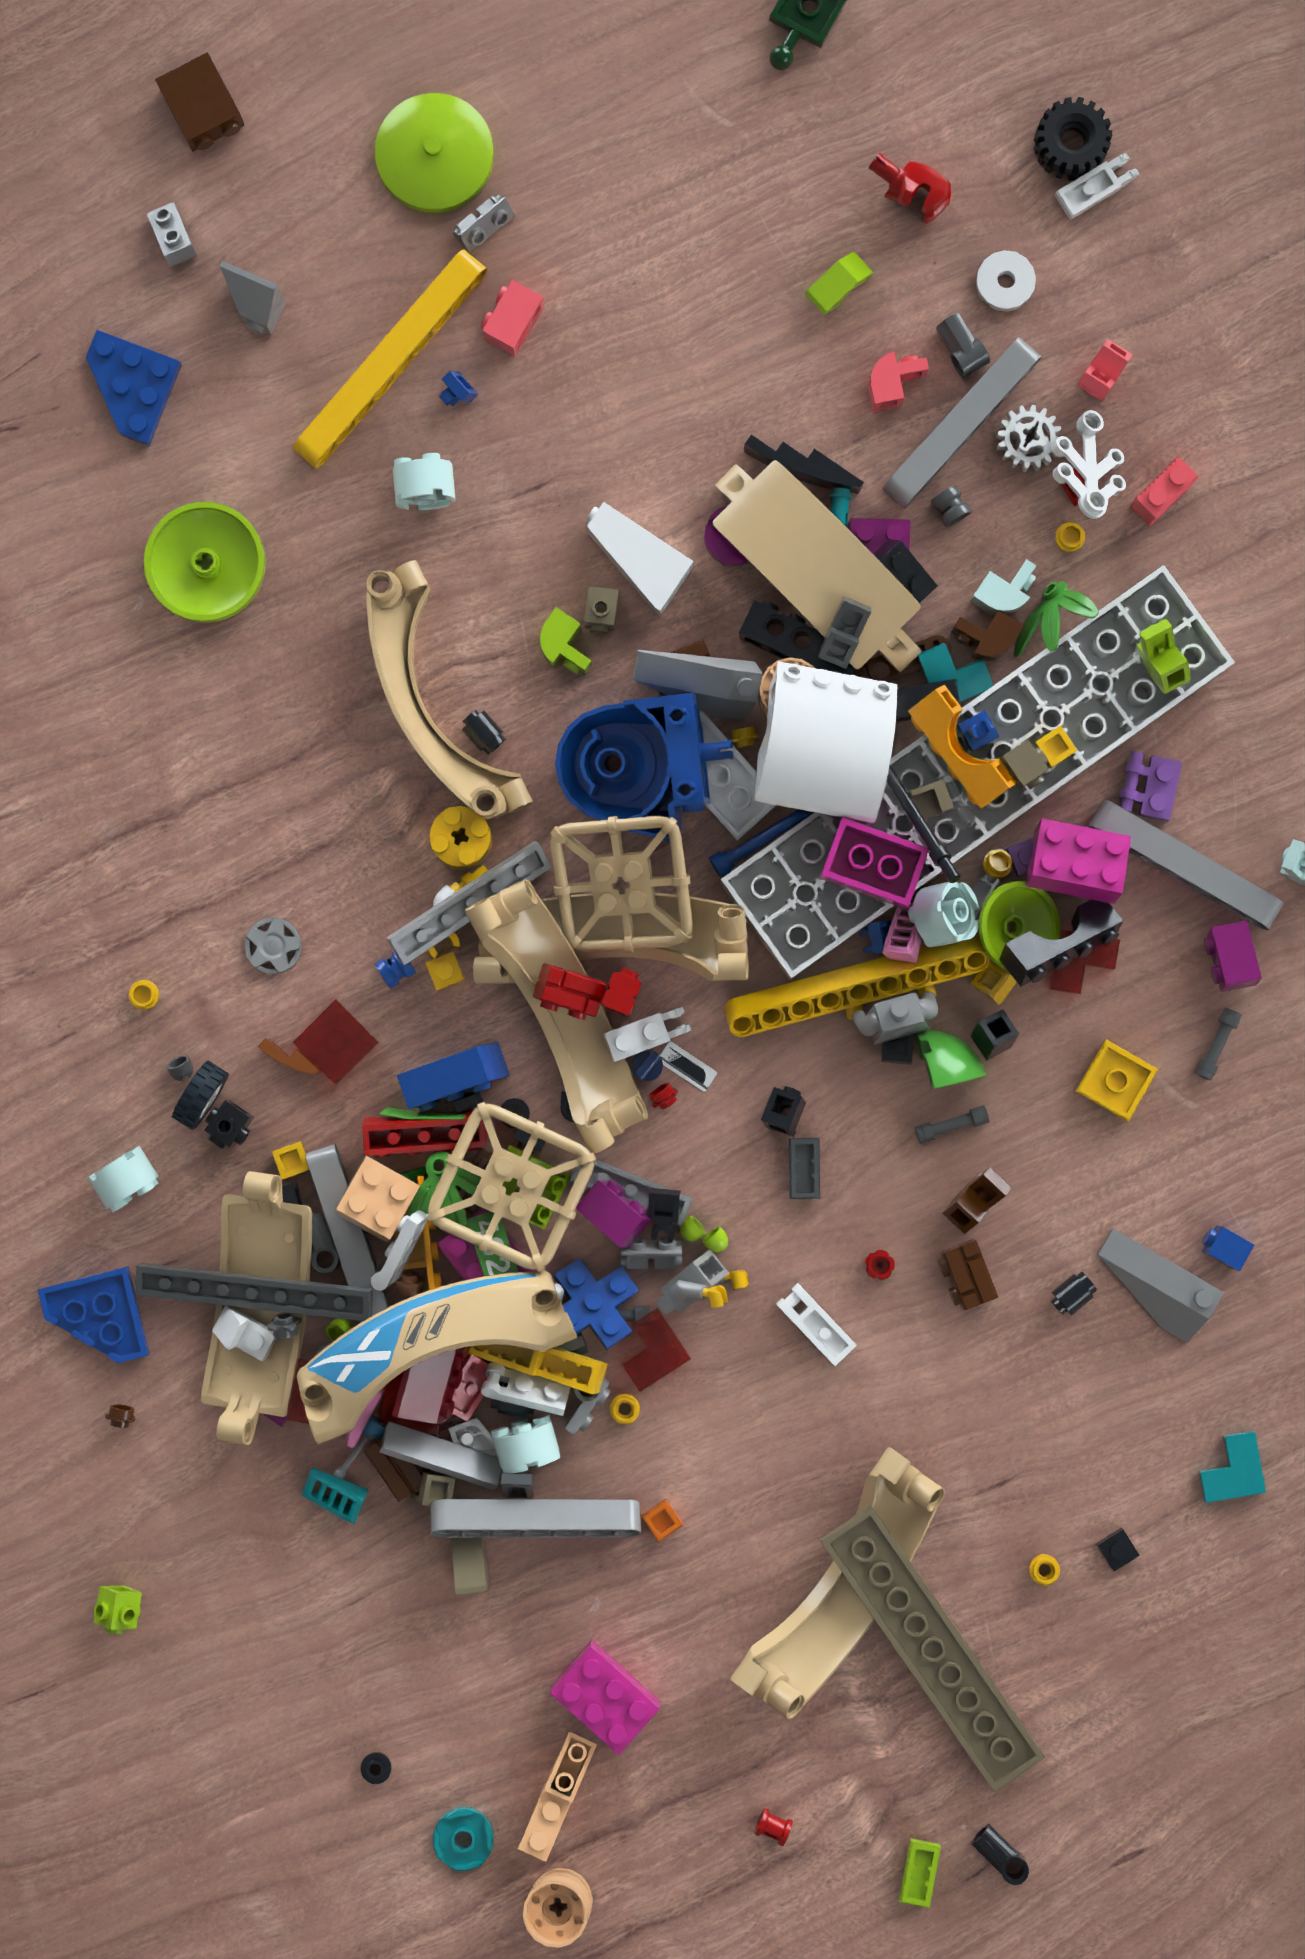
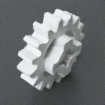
M1022 405L1018 408V415L1010 411L1007 415L1009 421H1001L999 426L1003 430L998 431L996 438L1003 441L998 444L997 450L1006 451L1002 459L1005 461L1011 458L1013 460L1012 468H1015L1018 464H1023V472H1026L1029 466L1033 465L1035 471H1038L1041 467V462L1048 466L1052 461L1050 456L1056 457L1052 452L1051 446L1059 438L1056 435L1060 433L1062 428L1061 426H1053L1056 417L1054 415L1047 418L1045 416L1046 408L1038 413L1036 412L1035 405H1032L1029 411H1026ZM1024 420H1032V422H1030V423H1026V424L1020 423L1021 421H1024ZM1042 426L1045 428L1048 437L1044 436ZM1034 429L1032 441L1026 447H1023L1026 442V436ZM1010 439L1015 441L1017 450L1013 448ZM1033 452L1039 454L1037 456L1032 457L1026 456V454H1030Z

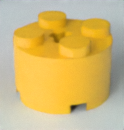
M448 807L436 817L431 826L430 844L436 856L445 865L453 869L465 870L479 865L487 858L492 847V834L486 820L478 816L469 807ZM462 831H465L468 841H462L460 845H457L454 836L456 834L460 835Z

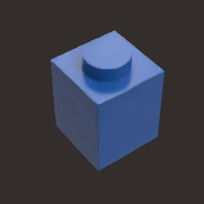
M1217 1225L1215 1229L1210 1228L1202 1241V1244L1205 1245L1202 1250L1203 1253L1237 1271H1241L1254 1247L1253 1243L1225 1227Z

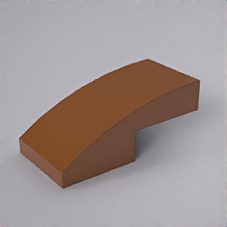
M265 1038L258 1045L268 1056L294 1070L319 1075L322 1071L301 1050L296 1049L291 1056H288L270 1038Z

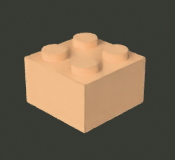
M366 1156L333 1213L379 1239L388 1242L420 1185Z

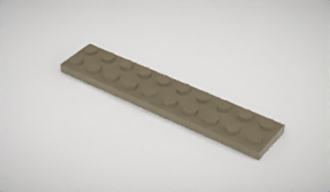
M869 1505L820 1539L994 1792L1045 1758L1043 1752L872 1505Z

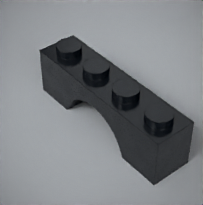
M1089 900L1079 905L1071 921L1072 935L1063 939L1052 940L1042 938L1029 931L1007 942L999 960L1020 987L1029 982L1037 983L1048 972L1054 969L1059 971L1065 968L1071 960L1079 956L1084 958L1092 953L1096 947L1102 944L1106 946L1114 942L1119 936L1118 931L1123 923V919L1109 903Z

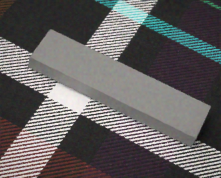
M597 1159L594 1160L593 1172L586 1185L587 1189H591L598 1180L609 1182L611 1179L625 1190L622 1195L630 1202L632 1199L638 1201L647 1209L646 1213H648L650 1188L669 1189ZM581 1166L574 1168L570 1182H575ZM681 1194L679 1222L673 1224L682 1225L693 1198Z
M390 1421L386 1425L379 1452L494 1491L498 1486L502 1469L498 1457Z

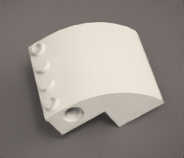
M778 662L769 686L766 733L758 752L755 801L875 823L886 785L892 754L896 722L897 684Z

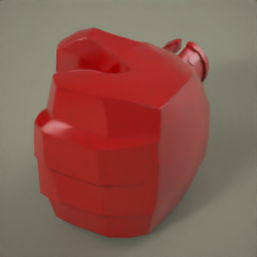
M880 152L876 156V160L874 159L868 168L889 183V189L884 197L897 201L901 205L908 207L914 195L921 187L929 192L921 209L924 213L922 222L925 224L936 219L950 204V182L942 174L926 164L909 161L904 168L899 169Z

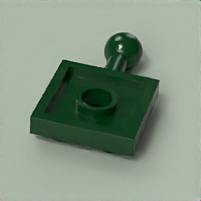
M778 0L770 14L769 21L789 32L782 45L776 46L771 51V65L777 70L789 68L793 62L792 50L799 37L822 48L848 0ZM805 1H813L817 4L818 9L813 13H807L802 9L801 5Z

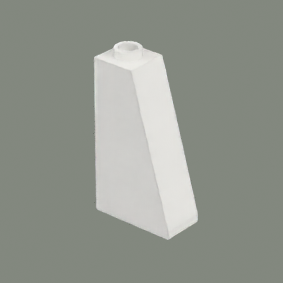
M605 502L602 503L599 509L594 507L586 519L588 534L655 614L661 616L693 569L694 561Z

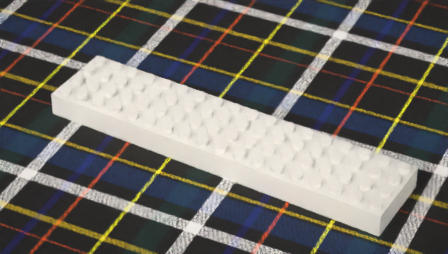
M1163 565L1099 610V614L1095 618H1088L1061 637L1054 651H1049L1048 648L1044 649L962 708L963 710L958 717L957 725L985 710L1000 736L998 739L971 752L956 725L957 738L962 748L969 755L981 760L1001 758L1027 739L1037 749L1034 742L1061 725L1078 751L1051 769L1046 764L1049 770L1042 775L1045 778L1043 782L1031 790L1027 785L1020 790L1014 785L990 804L980 809L978 805H974L968 799L966 788L960 780L957 781L950 775L947 769L948 764L942 756H938L933 752L929 745L930 740L926 735H923L892 757L890 765L907 792L944 779L954 808L950 812L925 821L939 843L945 845L951 855L950 860L954 864L1228 669L1235 662ZM1167 619L1173 627L1175 646L1188 660L1191 681L1164 695L1147 672L1140 658L1137 644L1141 642L1140 632L1153 624ZM887 782L875 823L849 819L927 847ZM813 813L720 879V884L733 902L744 907L746 920L789 980L894 906L819 878L842 817ZM930 850L915 891L942 872L940 866H935L929 856Z

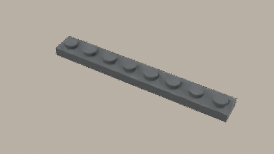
M140 1263L136 1266L137 1296L365 1321L372 1317V1288Z

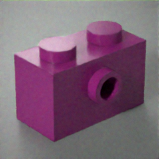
M1248 921L1211 927L1207 937L1204 938V945L1207 955H1212L1214 966L1211 967L1212 978L1215 984H1219L1220 991L1225 992L1256 986L1262 979Z
M611 1179L609 1182L598 1180L577 1205L576 1209L620 1248H629L651 1221L645 1215L647 1209L634 1199L630 1202L622 1195L625 1190Z

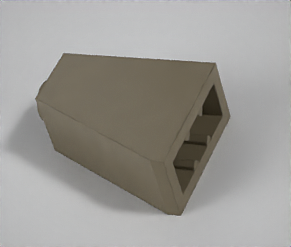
M451 1538L455 1595L487 1592L490 1583L486 1539Z

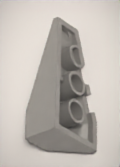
M637 650L633 680L666 695L694 693L696 694L699 710L718 718L746 720L757 703L763 673L755 661Z
M1113 1228L1097 1253L1114 1275L1133 1294L1140 1305L1152 1316L1153 1320L1162 1329L1186 1343L1209 1320L1224 1292Z

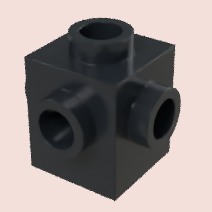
M224 1100L219 1109L214 1107L207 1116L205 1122L208 1126L204 1131L210 1134L208 1139L222 1149L226 1145L228 1147H235L236 1144L241 1146L251 1132L248 1126L254 1119V1116L232 1101ZM227 1121L230 1123L229 1131L225 1128Z

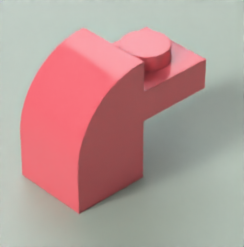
M1107 339L1077 386L1103 401L1133 355Z
M895 351L883 356L875 364L868 386L872 412L902 406L904 394L901 382L925 378L929 370L927 357L918 359V356H908L901 359L900 363H897Z

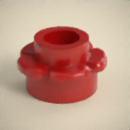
M669 1082L654 1089L649 1095L653 1101L652 1107L660 1106L662 1110L670 1107L677 1100L675 1097L678 1093L677 1089L672 1088Z
M877 1250L874 1254L870 1253L865 1260L867 1265L866 1272L872 1278L887 1279L895 1268L894 1259L884 1250ZM878 1262H882L883 1266L881 1268L877 1267Z

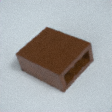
M208 52L155 79L192 152L209 148L215 140L223 136H232L245 125Z

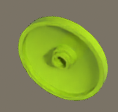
M427 93L403 101L387 115L376 137L375 160L384 186L396 200L416 211L444 213L468 204L482 191L492 171L494 149L486 122L471 105L451 95Z
M215 502L189 503L168 513L153 529L144 552L145 576L155 597L173 614L193 622L212 623L235 616L253 601L261 588L265 575V551L255 528L238 511Z

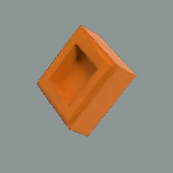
M664 1499L641 1515V1518L658 1542L683 1526V1522L667 1499Z

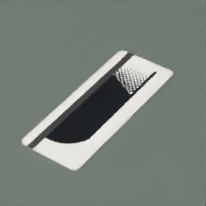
M671 1041L660 1055L664 1066L703 1092L708 1089L717 1075L714 1069Z

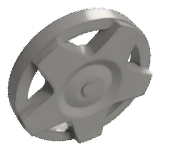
M266 918L257 922L249 930L245 940V952L250 963L256 969L268 974H279L291 969L297 963L302 951V941L299 932L291 923L280 918ZM267 923H271L267 931L258 929ZM284 925L292 931L294 937L285 935ZM251 942L257 946L253 955L251 952ZM296 950L293 959L288 963L287 954ZM271 962L276 969H268L262 965Z

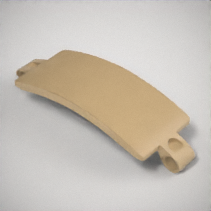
M776 460L772 461L754 480L735 464L714 485L730 502L713 520L714 527L824 638L843 596L871 607L872 612L849 662L855 669H860L880 651L884 658L898 672H901L922 652L914 641L901 629L921 609L920 603L861 541L782 464Z
M249 1171L244 1179L243 1196L232 1194L223 1196L219 1272L310 1282L312 1252L311 1208L305 1205L283 1202L282 1179L279 1175ZM216 1305L213 1328L225 1305ZM235 1307L266 1326L272 1323V1318L276 1315L287 1313ZM290 1313L293 1317H300L302 1319V1322L297 1324V1335L291 1338H277L264 1361L258 1360L237 1347L230 1350L226 1349L212 1331L201 1401L208 1405L226 1407L217 1425L216 1435L219 1441L250 1445L255 1434L259 1413L285 1417L289 1414L299 1369L307 1315Z

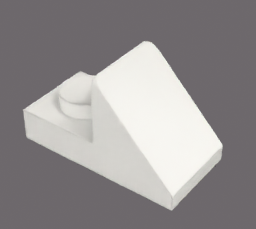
M224 1306L212 1330L226 1349L230 1350L237 1347L260 1361L266 1360L277 1339L273 1336V1331H269L266 1325L233 1306Z

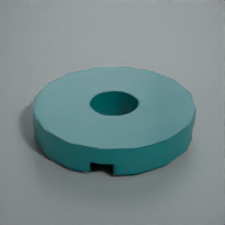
M457 1807L447 1811L439 1819L433 1833V1847L437 1857L442 1863L444 1862L449 1868L456 1871H470L480 1867L489 1857L494 1845V1831L489 1819L482 1812L472 1807ZM462 1831L469 1833L472 1837L471 1844L466 1847L458 1845L455 1841L457 1833Z

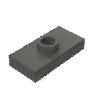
M789 1138L790 1199H820L819 1138Z
M522 1472L513 1474L501 1473V1488L505 1498L532 1499L534 1497L532 1474Z

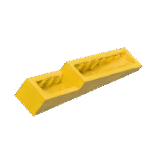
M512 1345L470 1346L468 1353L592 1395L600 1392L608 1363L558 1347L540 1352Z

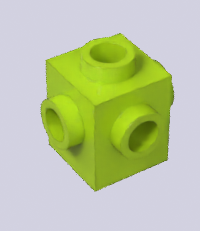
M125 1585L99 1586L97 1603L94 1607V1623L104 1627L105 1632L109 1634H123L124 1630L136 1629L141 1612L142 1592Z

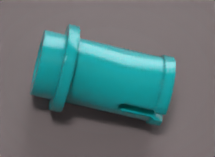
M832 488V493L829 494L831 512L845 526H848L849 500H852L850 489Z

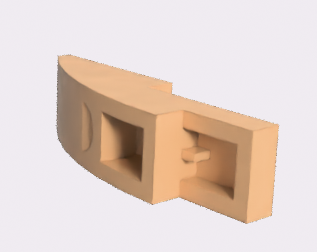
M568 1732L517 1849L540 1860L547 1861L597 1744Z

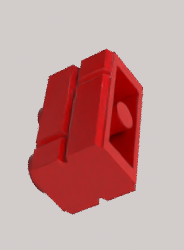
M547 963L542 965L538 977L539 980L533 992V998L541 1001L540 1007L556 1012L558 1007L569 1009L567 1015L581 1020H585L586 1015L597 1016L601 999L607 986L606 982Z
M621 968L620 972H613L608 984L609 990H606L601 1002L604 1008L626 1017L631 1016L635 1006L634 999L638 998L642 983L638 980L639 974L625 968Z

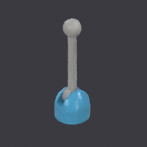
M375 1414L371 1415L363 1430V1439L344 1464L335 1469L334 1476L343 1479L346 1476L347 1468L369 1440H378L384 1436L387 1423Z

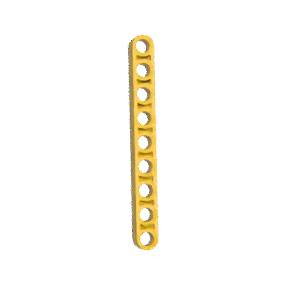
M464 249L458 252L295 441L293 450L315 469L320 468L480 284L487 273V268Z
M975 934L971 939L938 947L921 946L917 963L894 961L881 957L735 997L725 1004L724 1014L730 1032L734 1036L745 1037L975 974L987 968L990 963V957L985 952L980 937Z

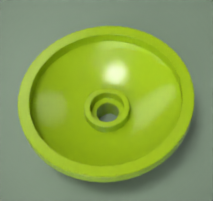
M1026 881L1008 882L996 888L987 897L980 912L979 935L982 946L990 959L1003 969L1006 968L999 959L1007 942L1029 931L1046 939L1057 940L1060 937V917L1054 901L1045 890L1025 886ZM1008 923L1011 925L1010 932L1007 929Z

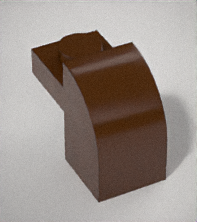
M997 611L986 631L959 617L951 633L956 635L955 639L959 643L968 647L971 645L976 646L971 658L976 660L982 658L984 661H991L1000 658L1011 648L1024 624Z
M989 1167L983 1173H978L953 1199L942 1214L965 1234L976 1226L989 1209L1003 1199L1012 1188L1000 1175Z

